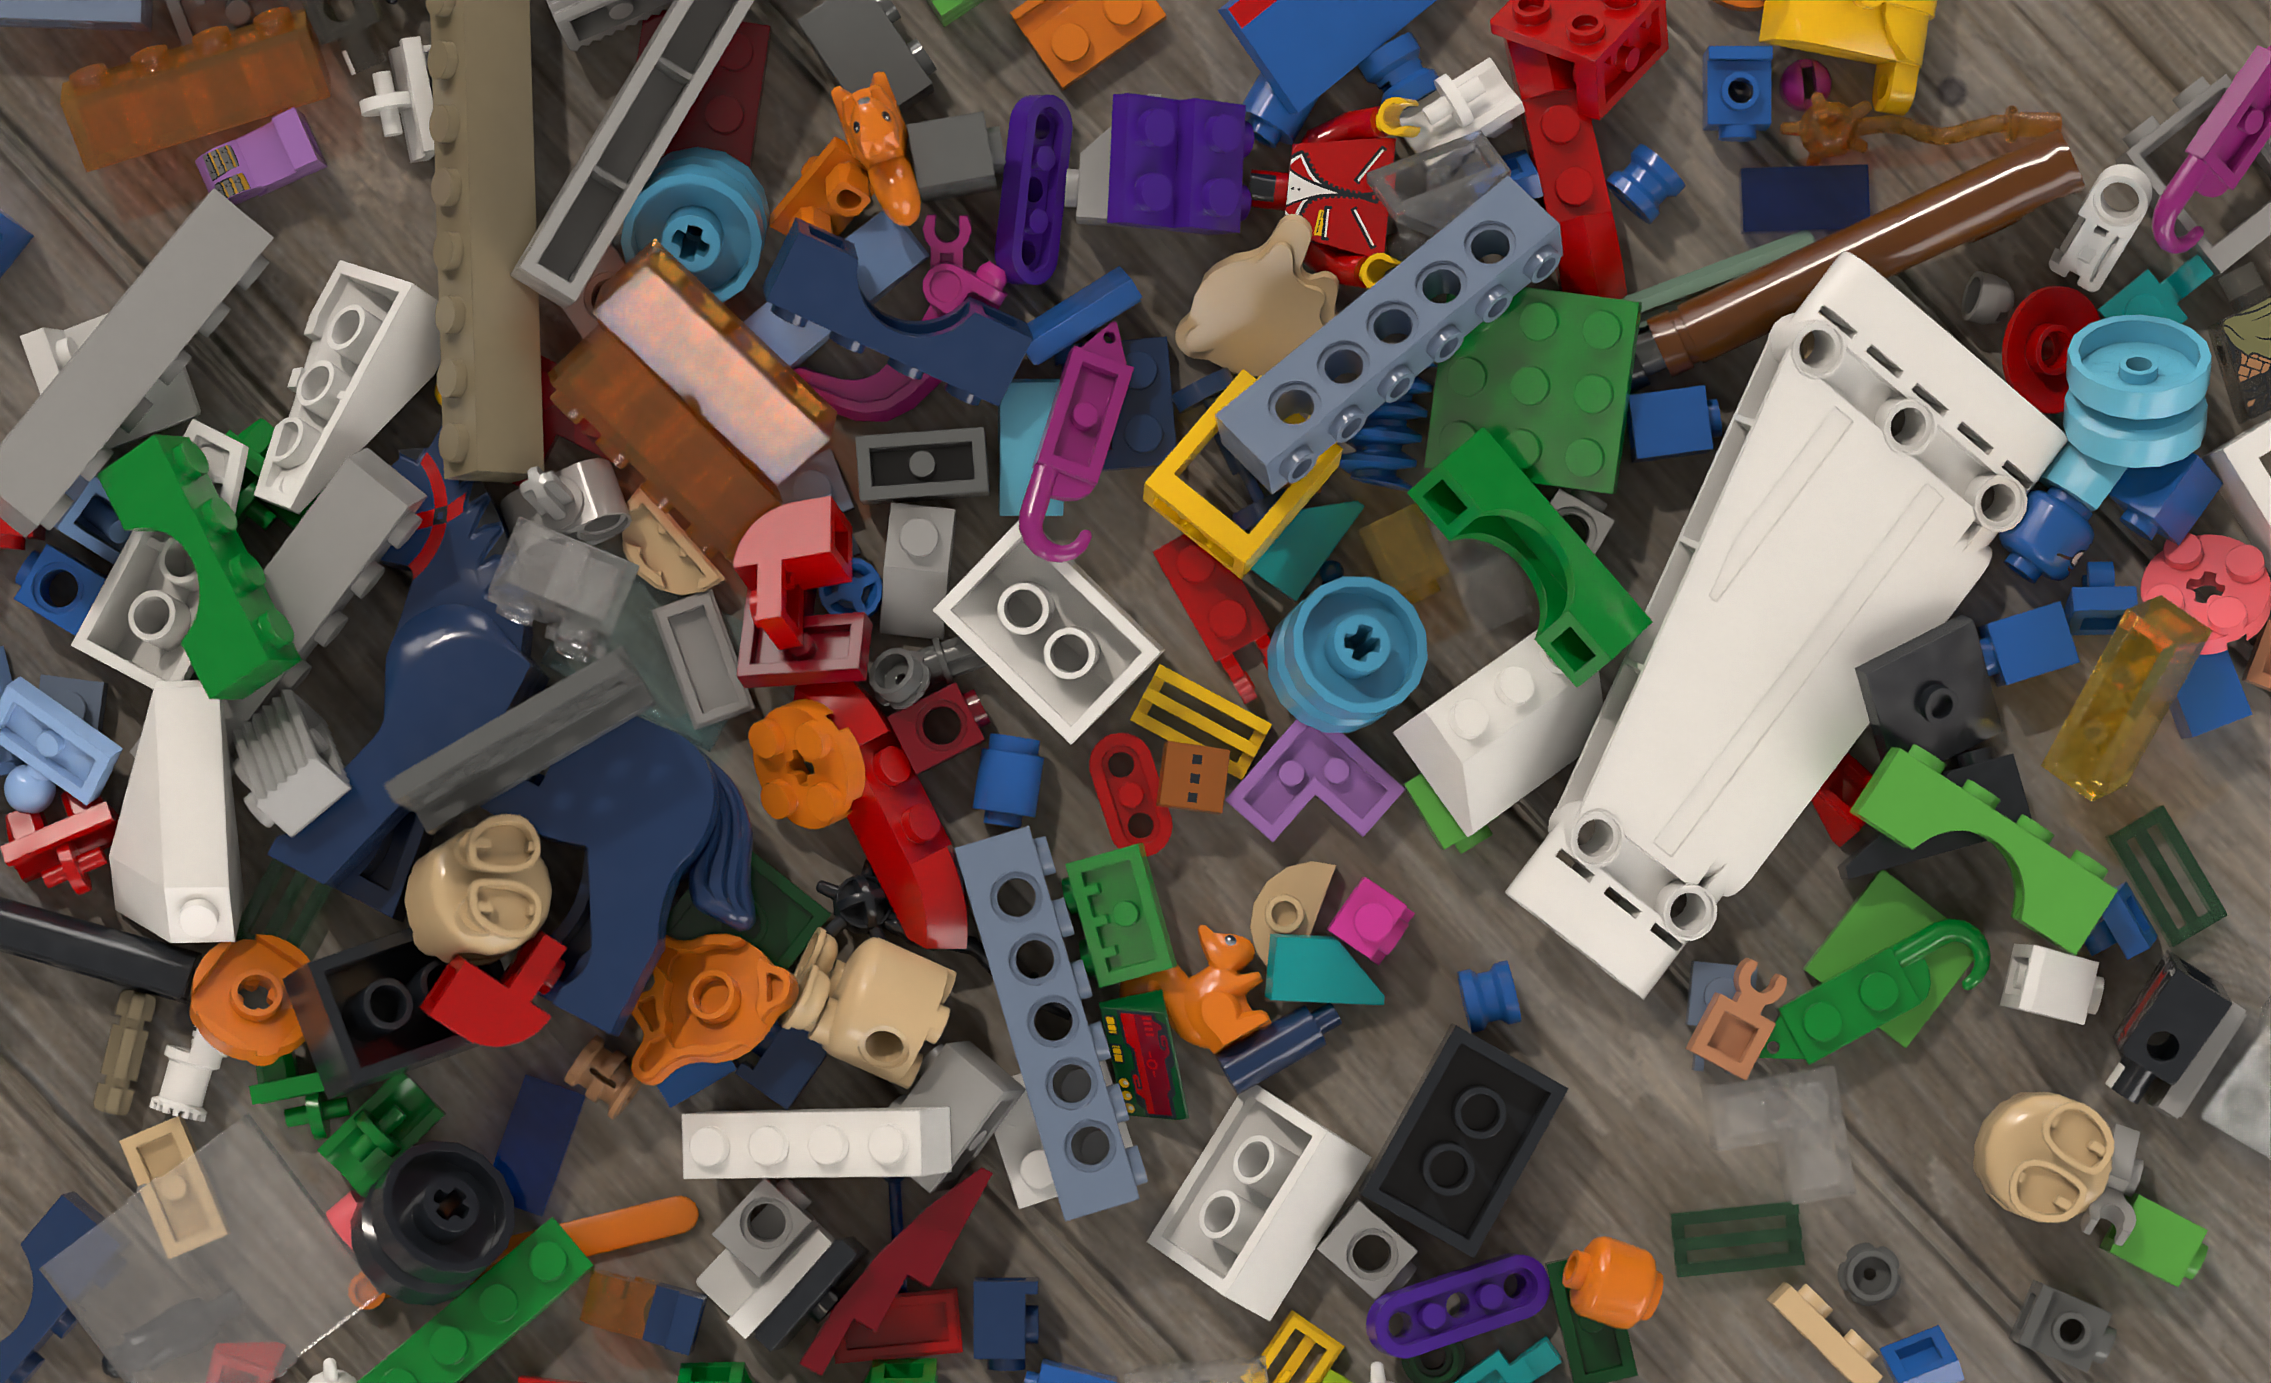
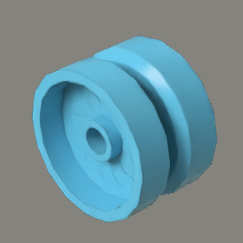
M2142 314L2112 316L2088 324L2073 336L2067 351L2066 378L2069 389L2064 400L2063 426L2067 440L2082 454L2105 464L2130 468L2158 467L2185 459L2200 447L2206 433L2208 404L2205 394L2210 384L2212 360L2207 341L2192 328L2167 318Z

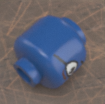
M2050 486L2047 492L2030 490L2027 494V509L2022 520L2013 529L1999 532V540L2002 546L2009 552L2004 563L2016 574L2033 584L2037 582L2040 576L2050 580H2064L2093 543L2094 530L2088 522L2093 515L2081 502L2055 486Z

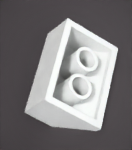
M1019 520L932 610L1071 745L1165 651L1148 632L1073 560L1063 563L1049 562L1034 555L1023 542L1019 531Z
M1537 630L1393 732L1467 838L1581 755L1603 706L1599 671L1576 688L1534 640Z
M1255 1085L1237 1096L1147 1242L1223 1296L1270 1321L1372 1157L1264 1088Z

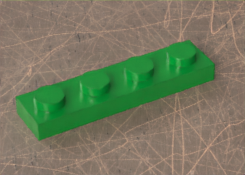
M552 1216L356 1383H459L593 1270L595 1266Z

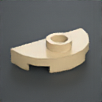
M642 483L626 504L632 521L629 527L622 532L623 552L635 573L654 588L680 596L705 592L727 581Z
M1310 861L1289 866L1265 883L1253 904L1250 931L1255 951L1266 967L1268 964L1270 933L1311 934L1336 865Z

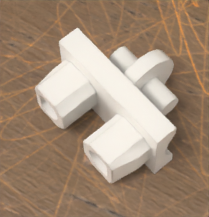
M417 36L401 39L399 47L388 51L396 92L391 71H381L372 74L376 96L359 101L362 116L381 117L384 137L403 134L400 112L410 163L427 161L435 155L434 140L429 130L430 116L433 111V97L431 92L432 77L428 71L427 59L431 45L422 46L421 38Z
M1489 57L1454 80H1451L1447 74H1443L1435 79L1434 84L1437 90L1418 101L1419 106H1410L1402 111L1400 123L1401 126L1420 127L1418 136L1414 138L1404 137V139L1427 172L1432 169L1441 172L1457 162L1460 152L1484 137L1496 138L1512 128L1513 119L1526 111L1518 95L1510 88L1495 63Z

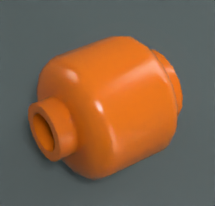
M1601 1236L1594 1238L1584 1248L1583 1252L1574 1250L1571 1253L1564 1268L1562 1283L1564 1287L1570 1288V1304L1576 1314L1616 1329H1629L1638 1323L1639 1320L1647 1321L1652 1317L1662 1295L1664 1278L1663 1274L1657 1271L1656 1261L1649 1251L1611 1237Z

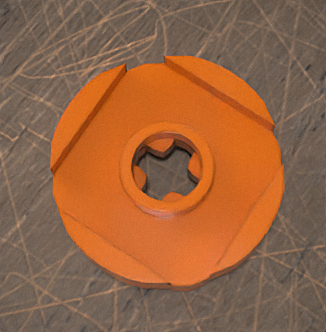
M799 699L770 711L764 719L755 722L750 727L748 733L749 743L753 749L756 775L762 787L760 799L764 809L774 819L780 820L786 817L794 824L808 829L824 828L846 818L853 811L850 810L852 801L862 796L865 787L864 761L855 737L848 727L839 731L835 724L826 717L833 713V711L820 702ZM804 761L812 763L814 767L813 774L808 771Z
M256 934L255 940L243 939L237 942H220L203 957L195 971L191 987L190 1019L193 1025L198 1028L200 1034L211 1046L227 1056L239 1060H247L256 1066L273 1064L280 1056L291 1053L305 1041L282 979L311 961L295 945L272 935ZM259 986L268 990L266 1002L270 1006L266 1009L257 1008L253 1010L243 1005V996L238 993L243 988L254 992Z

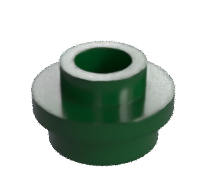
M1459 1341L1442 1347L1445 1352V1358L1443 1363L1436 1368L1424 1366L1420 1355L1411 1358H1401L1402 1367L1406 1375L1414 1383H1452L1459 1377L1465 1364V1351L1462 1342Z

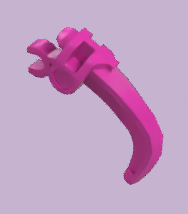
M928 214L923 226L925 241L931 247L930 269L923 279V292L930 306L922 321L938 318L951 312L969 296L999 309L1008 295L1003 290L1007 284L1005 271L992 261L979 266L976 272L963 265L964 246L969 241L972 231L969 215H959L960 232L958 237L952 241H944L936 234V214ZM888 364L874 375L855 380L833 377L802 366L795 368L788 378L790 385L795 390L841 416L854 421L888 422L914 409L941 383V380L924 373L921 380L913 379L894 370Z

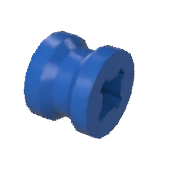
M1640 143L1630 154L1631 163L1623 171H1614L1605 181L1608 189L1626 208L1645 223L1651 224L1660 214L1659 205L1667 197H1676L1686 185L1670 165L1650 148Z
M852 558V582L819 587L822 605L830 614L865 612L868 618L878 612L882 604L883 581L871 564L860 558Z
M1507 960L1494 963L1489 971L1475 973L1471 969L1457 972L1462 1003L1471 1033L1483 1031L1488 1023L1502 1020L1507 1024L1521 1022L1518 998Z

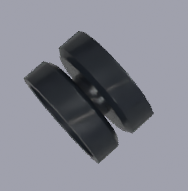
M432 1140L408 1148L360 1197L351 1219L352 1249L363 1273L382 1292L406 1304L434 1306L457 1298L507 1248L515 1227L514 1199L503 1175L484 1155L460 1143Z

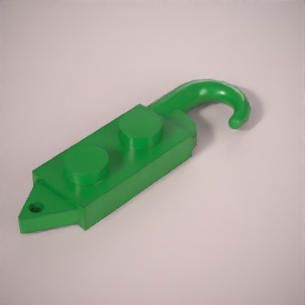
M1949 918L1926 926L1776 1007L1775 1009L1778 1012V1016L1774 1021L1776 1025L1758 1058L1803 1059L1807 1065H1810L1922 1004L1928 996L1931 986L1930 970L1924 957L1952 942L1963 943L1972 951L1974 966L1971 973L1962 981V988L1964 990H1972L1983 981L1990 969L1991 951L1988 940L1979 928L1965 920ZM1774 1041L1777 1043L1778 1049L1775 1053L1768 1052L1767 1045L1769 1042Z

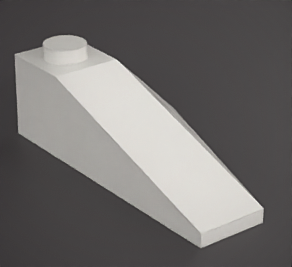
M342 260L339 261L309 316L304 335L312 340L304 368L300 367L292 370L287 388L296 393L289 417L283 419L274 428L254 496L264 502L300 514L326 487L346 458L361 451L435 375L441 364L440 331L435 323L437 299L411 282Z
M192 419L183 437H190L191 441L202 450L209 463L208 475L219 497L228 503L235 514L249 447ZM132 531L71 646L154 689L156 681L190 680L194 668L181 642L192 626L197 613L199 582L195 566L184 547L164 532Z
M200 680L155 682L109 854L115 910L170 943L235 942L245 902L223 699H209Z

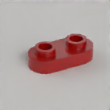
M1129 733L1110 734L1095 745L1090 755L1089 769L1111 839L1116 847L1120 849L1143 842L1146 856L1149 857L1161 851L1168 843L1173 828L1172 817L1168 807L1156 806L1159 776L1147 745L1140 738ZM1116 753H1126L1133 759V771L1126 777H1116L1109 770V760ZM1144 813L1152 819L1153 830L1149 836L1136 838L1129 832L1128 822L1135 814Z

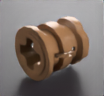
M596 1035L576 1058L564 1078V1082L571 1087L580 1084L587 1089L585 1097L595 1104L600 1099L608 1104L607 1116L614 1120L629 1105L643 1083L634 1077L631 1066L627 1064L629 1057L618 1049L611 1053L604 1048L605 1040Z

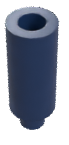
M1326 1003L1312 1012H1309L1303 1004L1217 1053L1215 1057L1232 1088L1239 1095L1327 1045L1323 1035L1341 1025L1342 1021L1332 1003Z

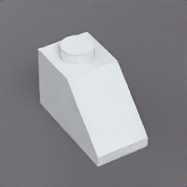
M2014 944L2000 1006L2084 1025L2087 1013L2093 1015L2097 1013L2103 995L2104 977L2096 976L2099 962L2036 945Z

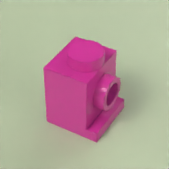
M1362 877L1326 930L1379 966L1385 956H1388L1398 943L1415 913L1408 909L1405 903L1370 879Z

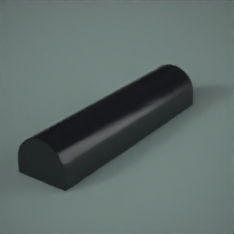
M0 896V952L184 1004L191 1002L193 978L202 960L200 952Z

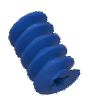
M1432 363L1426 369L1435 368L1437 365ZM1416 376L1411 388L1400 399L1392 403L1384 402L1367 416L1360 431L1350 440L1344 442L1356 449V452L1342 454L1338 467L1351 475L1350 479L1375 486L1409 491L1412 485L1396 476V473L1399 469L1416 467L1417 460L1401 451L1402 445L1422 442L1423 436L1408 427L1407 421L1427 417L1428 413L1426 409L1413 402L1412 397L1416 394L1432 392L1433 385Z

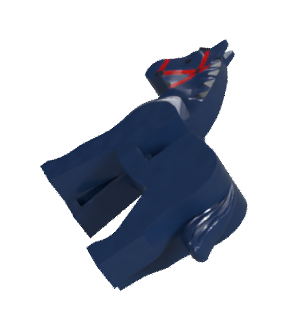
M443 426L439 429L430 447L401 449L399 460L391 466L425 493L427 498L415 512L422 519V522L414 534L399 549L391 545L380 559V562L391 568L413 573L408 596L386 657L384 721L374 738L344 768L347 773L346 776L350 780L348 783L352 786V789L294 837H290L287 833L276 837L267 854L318 882L335 888L401 922H404L407 913L404 900L408 878L416 861L429 853L436 832L432 835L427 833L416 812L393 802L384 784L396 778L403 771L544 691L550 680L531 658L533 626L530 596L523 567L519 563L506 523L496 502L482 481L444 479V460L439 452V435ZM639 716L632 718L549 767L545 776L537 773L480 806L496 816L503 814L519 815L532 824L538 837L584 851L582 879L575 901L562 923L550 935V937L566 947V950L560 957L565 962V967L549 992L543 995L538 991L537 994L553 1002V1005L611 1035L619 1037L665 950L670 908L679 884L689 877L690 898L699 911L737 931L750 930L756 922L755 905L751 889L753 831L747 807L739 789L732 779L708 755L689 740L676 732Z

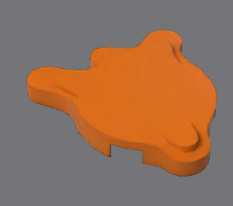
M666 934L665 950L652 973L655 982L650 990L641 993L631 1012L644 1034L642 1043L632 1059L631 1071L640 1082L654 1086L662 1083L676 1069L687 1064L698 1062L721 1063L738 1059L754 1049L765 1038L778 1017L794 1005L799 991L797 979L786 969L775 966L761 950L740 937L730 934H706L684 941L673 939Z

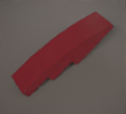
M981 1167L928 1206L875 1257L834 1307L802 1357L799 1365L822 1376L852 1321L876 1332L906 1277L927 1288L931 1287L993 1173Z

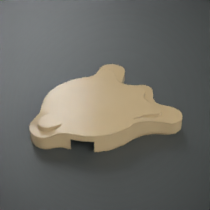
M1297 214L1286 215L1279 221L1266 243L1251 251L1235 253L1215 263L1205 273L1195 293L1192 308L1179 322L1175 334L1177 346L1185 355L1195 359L1209 360L1223 368L1228 367L1233 373L1239 374L1244 369L1252 376L1264 375L1339 314L1336 310L1339 290L1337 276L1329 271L1310 274L1302 267V262L1312 237V227L1304 217Z

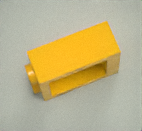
M1244 369L1241 370L1144 483L1143 492L1144 502L1241 580L1338 468L1343 448L1336 442L1317 457L1312 470L1304 478L1290 485L1249 534L1178 477L1219 431L1215 414L1263 376L1260 375L1255 379ZM1296 413L1287 417L1283 422L1287 424H1300L1308 420L1311 415L1305 419L1302 415Z

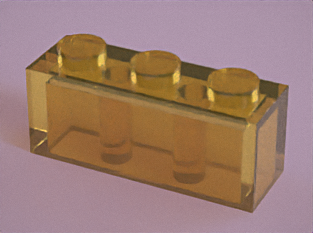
M2162 595L2128 608L2041 766L2091 802L2125 787L2213 630Z

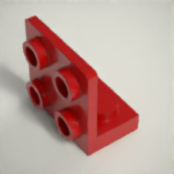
M1509 0L1490 19L1492 34L1573 62L1572 77L1576 84L1578 113L1599 121L1669 49L1666 0Z

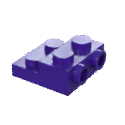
M1133 93L1113 94L1107 223L1202 235L1240 233V223L1248 216L1252 202L1248 187L1242 184L1243 158L1249 155L1254 144L1253 127L1245 120L1246 105L1198 98L1177 100Z

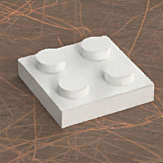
M1106 1060L1100 1061L1106 1086L1113 1085ZM1068 1064L1058 1069L1055 1073L1053 1088L1057 1096L1062 1100L1078 1102L1088 1095L1091 1089V1079L1083 1067ZM1022 1074L1013 1075L1012 1077L1025 1088ZM1025 1090L994 1132L1019 1209L1058 1197L1027 1091ZM1126 1122L1118 1123L1124 1147H1132L1133 1143ZM1092 1126L1078 1130L1071 1141L1074 1156L1086 1164H1095L1102 1161L1108 1154L1110 1147L1107 1135L1101 1129Z

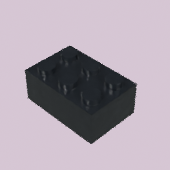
M411 928L308 962L282 979L328 1100L481 1046L458 1035L420 1008L449 963L443 962L436 956H429L421 952L414 943L413 930ZM500 959L488 965L477 966L497 980L505 972Z
M1451 1023L1358 1191L1364 1197L1475 1258L1569 1088Z

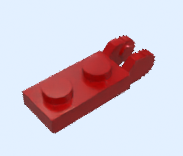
M1185 534L1154 550L1152 554L1214 662L1220 661L1244 704L1256 699L1255 686L1248 673L1242 670L1233 653L1254 642L1263 657V664L1268 671L1267 650L1271 641L1268 633L1271 630L1243 581Z

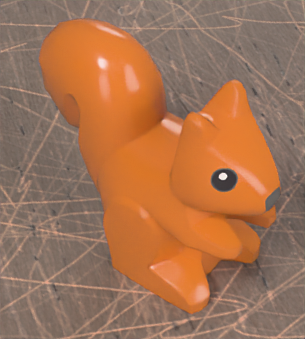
M885 72L874 73L870 87L860 89L854 93L846 91L841 86L835 87L831 90V96L852 156L858 159L867 169L871 187L888 218L900 226H911L916 222L920 214L921 197L913 167L907 157L908 130Z
M1202 924L1198 926V936L1208 963L1206 968L1188 977L1177 964L1174 968L1120 982L1119 997L1122 998L1162 989L1168 1020L1172 1029L1186 1042L1207 1048L1216 1055L1272 1022L1267 1012L1252 1010L1246 998V994L1263 982L1261 974L1259 972L1240 974V971L1254 959L1256 951L1253 943L1247 938L1236 934L1216 933Z

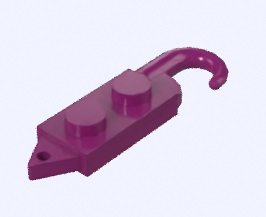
M2257 45L2242 69L2235 75L2233 82L2211 114L2198 129L2197 134L2185 150L2188 154L2187 158L2161 194L2154 209L2152 229L2154 239L2162 250L2171 254L2184 253L2198 243L2204 235V229L2201 226H2195L2186 235L2177 237L2174 233L2176 219L2194 192L2202 196L2214 198L2221 196L2228 189L2233 191L2270 138L2271 46L2263 48Z
M1116 321L1108 324L1081 348L1074 345L1070 350L1032 466L1033 471L1019 513V531L1024 544L1029 550L1045 561L1063 563L1076 559L1087 549L1092 539L1091 531L1085 529L1070 544H1055L1044 534L1043 521L1050 499L1078 501L1087 497L1098 484L1134 367L1126 364ZM1104 336L1110 337L1112 343L1105 342Z

